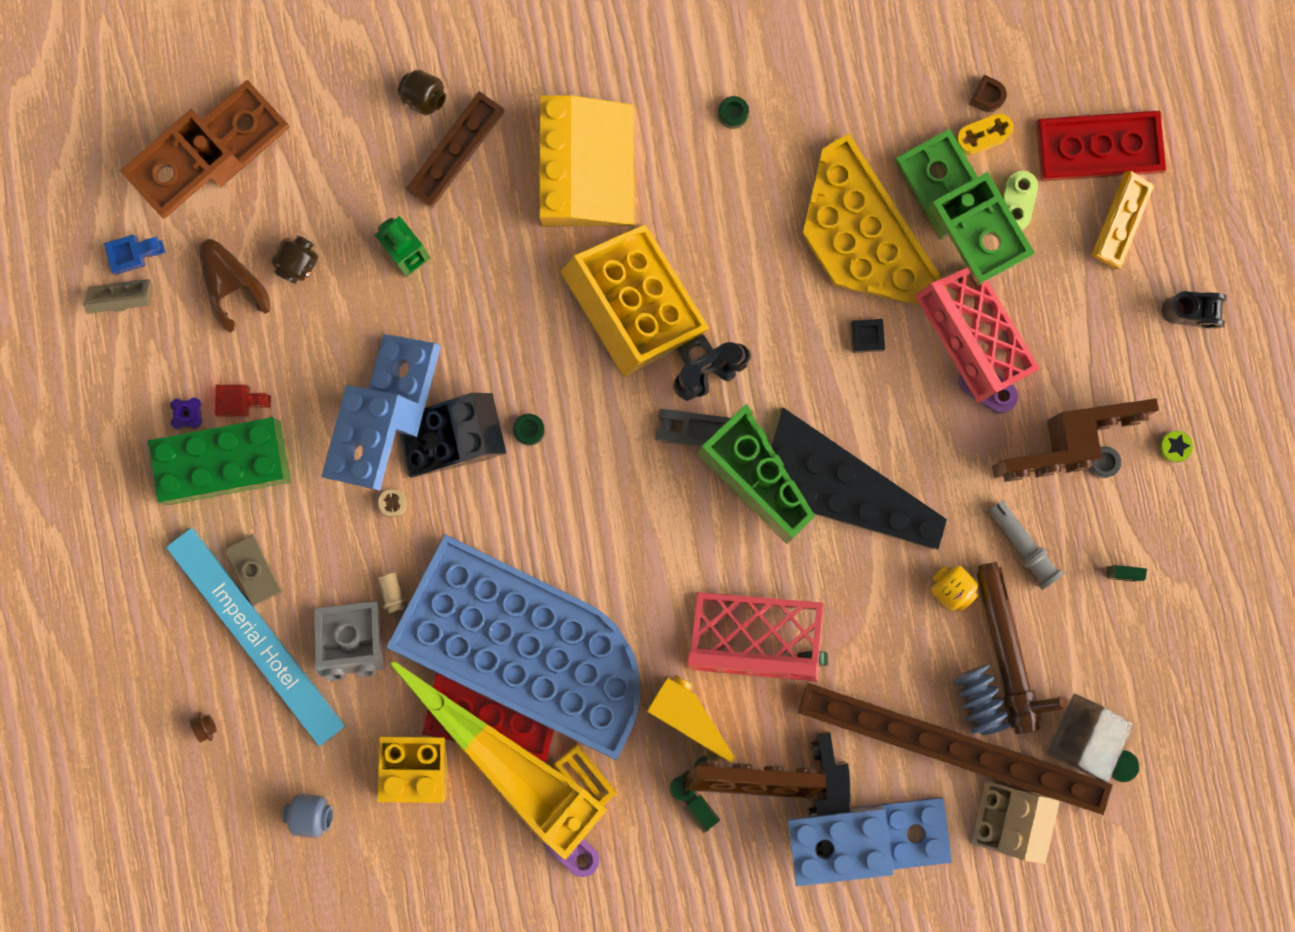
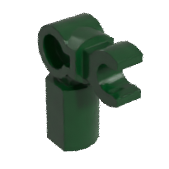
M706 756L700 757L696 760L694 768L700 765V762L707 761L708 758ZM687 769L683 774L671 781L669 790L675 799L685 802L684 809L701 831L705 833L716 825L720 818L701 794L696 795L695 791L684 790L685 777L690 773Z

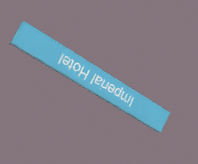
M190 528L166 547L318 746H322L346 727L338 714L260 613L252 606L249 599L195 529Z

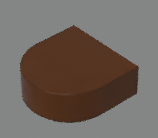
M984 74L970 105L985 112H995L1002 107L1006 100V88L1001 82Z

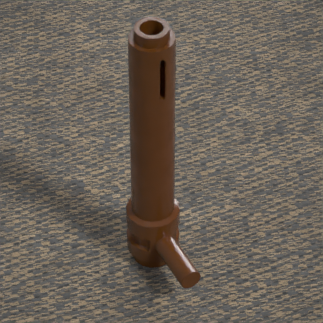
M997 562L979 565L980 572H977V577L1006 694L1003 700L1005 708H1009L1011 717H1008V721L1011 723V727L1014 728L1015 734L1040 730L1039 722L1042 721L1040 713L1066 709V699L1061 696L1037 701L1035 691L1030 688L1002 567H998Z

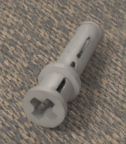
M1004 500L987 511L1024 558L1022 565L1031 570L1040 582L1039 587L1041 590L1064 575V572L1057 570L1048 558V551L1045 548L1043 549V547L1039 548Z

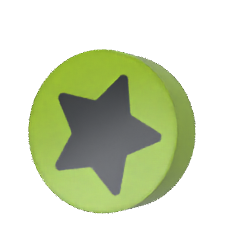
M1182 431L1169 432L1159 442V452L1168 462L1178 463L1189 458L1193 451L1191 438Z

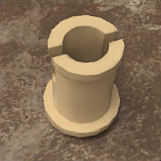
M390 573L378 577L377 582H379L385 603L382 606L383 610H387L388 615L406 610L405 604L407 599H403L397 574Z

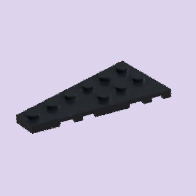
M784 407L782 408L771 447L775 454L780 457L784 464L783 467L791 480H794L814 515L939 550L947 521L945 517Z

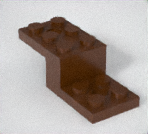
M1157 398L1061 412L1047 420L1052 453L1004 459L992 466L994 478L1004 477V482H1012L1029 477L1030 473L1033 472L1035 473V478L1062 472L1061 468H1065L1066 473L1084 471L1086 468L1093 467L1092 462L1102 458L1098 431L1110 429V426L1118 425V422H1121V427H1129L1150 420L1149 415L1159 411Z

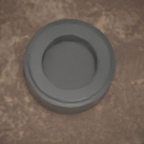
M1100 447L1102 458L1092 462L1093 467L1089 468V470L1098 478L1112 477L1121 468V457L1111 447Z

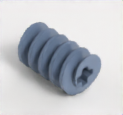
M989 664L961 673L953 681V685L964 686V689L957 696L968 697L969 699L961 706L962 709L973 710V713L966 718V721L977 722L978 724L970 730L971 734L989 735L1012 726L1011 723L1001 722L1007 717V712L996 710L1003 704L1002 699L992 698L998 693V687L987 686L994 680L992 674H983L990 667Z

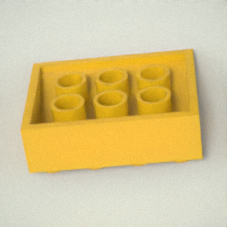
M540 95V221L542 226H634L633 104L572 95Z
M646 224L573 256L560 271L624 377L648 366L709 329Z

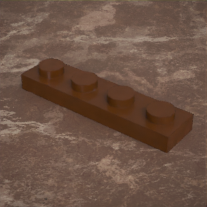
M478 91L406 187L407 192L432 209L504 114V108Z

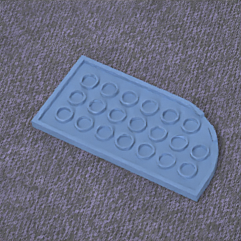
M444 535L386 648L617 761L636 720L640 702V679L636 658L631 646H629L617 625L590 604L450 536Z

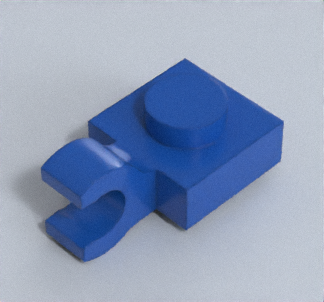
M130 235L104 243L111 272L115 275L144 267L143 257L158 256L166 253L163 241H158L157 237L139 242L137 236Z

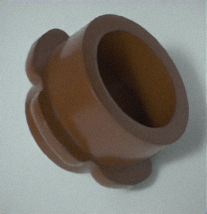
M198 712L197 717L190 719L193 732L200 743L205 740L211 742L213 740V733L217 732L216 725L210 714L204 716L202 712Z

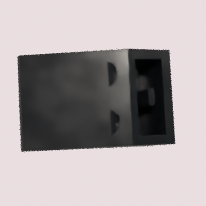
M472 392L424 408L417 437L400 433L410 478L473 464L507 454L493 393Z

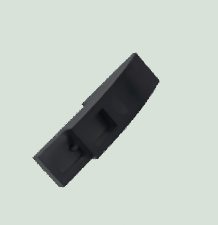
M815 733L816 741L811 742L814 761L819 760L821 773L816 774H826V788L819 792H824L825 797L812 799L814 807L808 808L809 816L849 812V764L845 761L835 763L831 733ZM821 840L815 846V853L821 858L829 857L833 852V844L829 840Z

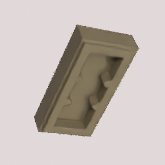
M150 279L89 287L84 301L86 313L111 310L124 311L128 308L149 306L153 289Z
M252 535L225 549L252 606L283 592L256 536Z

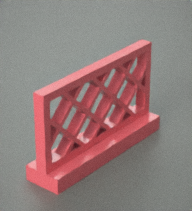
M964 268L942 280L939 279L916 294L915 297L976 401L980 403L1040 368L989 282L986 281L977 286V290L966 286V276L971 273L968 268ZM945 286L957 291L955 301L952 300ZM964 294L975 298L974 309L963 305ZM982 302L990 305L993 310L992 317L981 312ZM961 313L973 317L971 328L968 327ZM980 321L991 325L990 336L979 331ZM998 328L1006 332L1009 337L1008 343L997 339ZM977 339L988 344L987 355L984 354ZM996 348L1007 352L1006 363L995 358ZM1014 355L1022 359L1027 368L1026 370L1013 366ZM993 366L1004 371V378L1002 383L998 378L996 372L994 371Z
M697 592L688 666L694 671L818 682L824 603ZM704 601L718 602L724 611L709 622L703 614ZM723 602L732 604L727 608ZM740 604H748L755 614L741 625L731 611ZM754 605H760L763 607L760 610H758ZM771 607H780L787 616L772 627L762 614ZM786 608L796 609L790 613ZM803 609L816 610L815 622L805 630L794 618ZM726 615H729L738 628L726 638H723L714 628V625ZM757 618H760L769 628V631L755 642L745 628ZM703 619L707 625L701 629ZM791 620L800 630L801 634L786 644L776 631ZM709 629L721 641L711 650L699 649L700 637ZM813 630H814V639H812V638L808 635V634H809L811 631H813ZM740 632H743L752 645L743 652H734L728 645V642ZM774 634L784 648L775 655H766L759 645ZM806 637L813 646L812 659L797 657L791 648ZM725 646L729 651H720V649ZM754 649H757L760 654H754L751 652ZM788 651L792 657L782 655Z

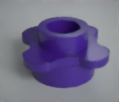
M178 398L174 399L170 403V408L173 410L172 427L175 429H181L183 426L200 427L202 424L201 401L197 398H191L189 401H181ZM184 411H188L189 415L184 416Z

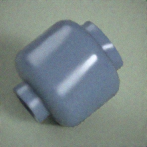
M298 794L292 799L290 804L287 803L283 810V822L287 823L290 833L294 836L318 838L322 836L324 831H329L333 820V807L328 805V801L323 796Z

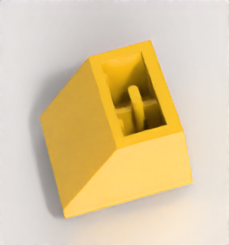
M380 736L377 802L443 803L446 801L448 767L445 737Z

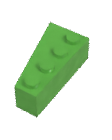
M747 403L699 450L697 455L786 544L815 517L794 480H791L783 467L784 464L780 457L775 454L769 444L763 429L758 426L752 416V411Z

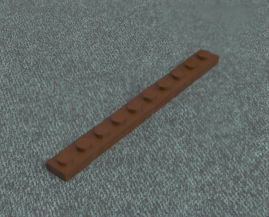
M810 683L806 684L797 712L1101 815L1105 813L1113 784Z

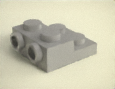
M377 601L314 608L315 668L320 676H325L326 680L338 681L343 679L344 674L357 672V675L360 677H372L376 675V670L384 669L383 639L380 632V606Z

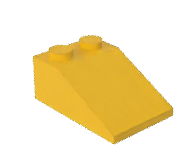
M675 675L673 680L666 677L649 705L647 712L732 763L735 756L697 696L690 691L693 685Z

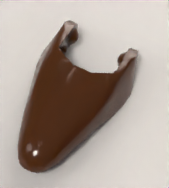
M214 239L203 241L199 249L202 273L212 311L220 325L229 333L235 330V322L229 319L228 313L223 310L220 301L226 295L242 287H247L251 290L254 299L258 303L257 309L264 314L270 312L271 305L268 293L258 279L219 242Z

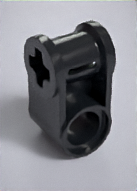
M1182 291L1163 303L1162 315L1165 320L1172 324L1191 325L1206 329L1225 327V321L1222 320L1223 302L1227 300V295L1213 292ZM1177 301L1184 305L1185 314L1178 312L1176 308Z

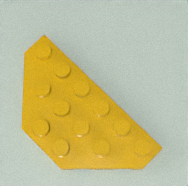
M847 133L824 147L821 151L802 236L835 287L920 306L915 295L931 283L939 279L942 280V277L851 135Z

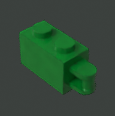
M400 216L396 219L389 218L378 227L379 232L375 234L377 240L405 277H408L430 260L423 244Z

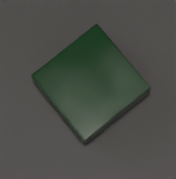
M1119 565L1107 566L1106 577L1108 579L1132 582L1146 580L1147 568Z

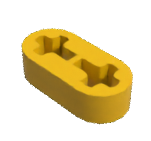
M994 114L963 127L956 136V140L965 155H975L1006 142L1013 132V122L1005 114ZM995 123L998 126L1004 125L1005 127L1002 136H1000L999 132L989 135L987 132L994 127ZM966 134H969L971 138L981 135V138L977 139L974 143V147L970 143L965 144L963 142Z

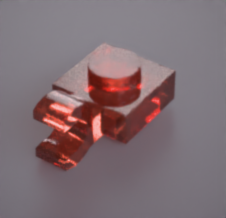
M216 385L215 416L249 417V408H271V395H267V393H250V386Z

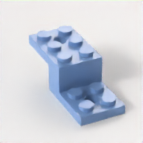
M383 334L369 389L350 385L345 387L321 477L380 491L395 433L416 437L418 435L441 348L440 345ZM408 362L409 369L407 374L400 377L401 366ZM362 445L363 454L356 461L354 457L355 451Z
M943 797L851 807L849 812L787 819L796 886L894 875L893 869L952 863ZM914 824L921 825L924 830L923 838L918 842H911L907 838V830ZM829 840L833 844V852L829 857L821 858L816 855L815 846L819 841Z

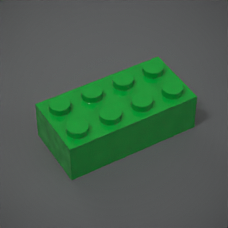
M274 417L148 440L157 501L169 506L291 483L282 425Z

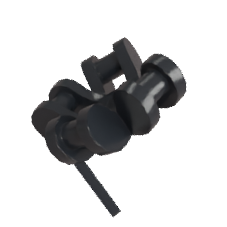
M705 335L697 336L678 347V353L685 366L673 382L674 391L677 396L686 401L707 395L709 392V372L715 373L726 382L731 381L735 378L736 371L741 372L747 367V363L751 359L750 350L745 345L734 342H726L713 349ZM695 346L703 347L707 353L692 361L689 358L690 349Z

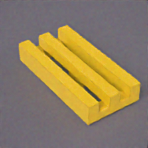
M578 743L553 763L559 773L578 784L563 766L567 761L599 799L598 802L602 806L618 794L617 790ZM574 754H578L609 793L605 796L572 757Z

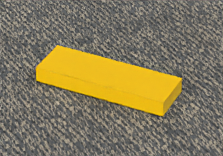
M1132 171L1124 173L1092 252V257L1113 269H1121L1154 188L1152 183Z

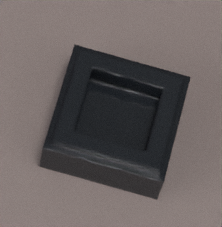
M883 319L851 321L853 353L880 352L885 350Z

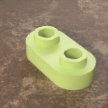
M1028 171L1013 173L1007 180L1003 193V199L1010 211L1015 210L1021 214V219H1016L1021 230H1024L1031 221L1038 191V181ZM1018 182H1025L1028 186V189H1020L1018 186Z

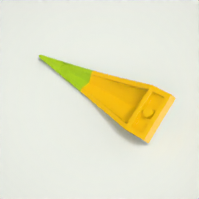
M391 662L393 669L534 834L563 860H566L607 809L584 788L466 711L398 663Z

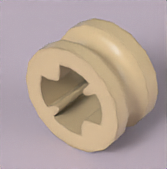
M388 489L381 493L378 499V507L384 515L395 518L405 512L407 500L401 491ZM389 495L391 498H393V495L400 497L398 504L401 506L397 511L393 508L392 512L386 510L388 504L385 502V499Z

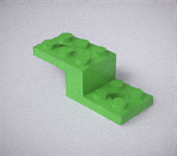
M950 129L895 159L896 165L940 240L947 236L950 237L977 286L1035 254L989 173L986 172L979 177L976 175ZM933 164H939L944 167L946 174L943 178H934L929 172V167ZM983 236H995L999 242L998 249H986L982 243Z

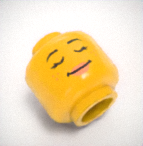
M944 565L931 577L935 581L930 589L931 594L948 611L957 609L959 612H962L978 597L976 593L978 583L960 565H955L950 569Z

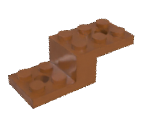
M247 79L202 119L190 109L126 164L120 172L154 210L165 219L211 178L220 187L225 185L287 131L290 126ZM246 116L253 118V126L245 131L238 129V122L241 118ZM164 167L173 168V177L167 182L159 181V171Z

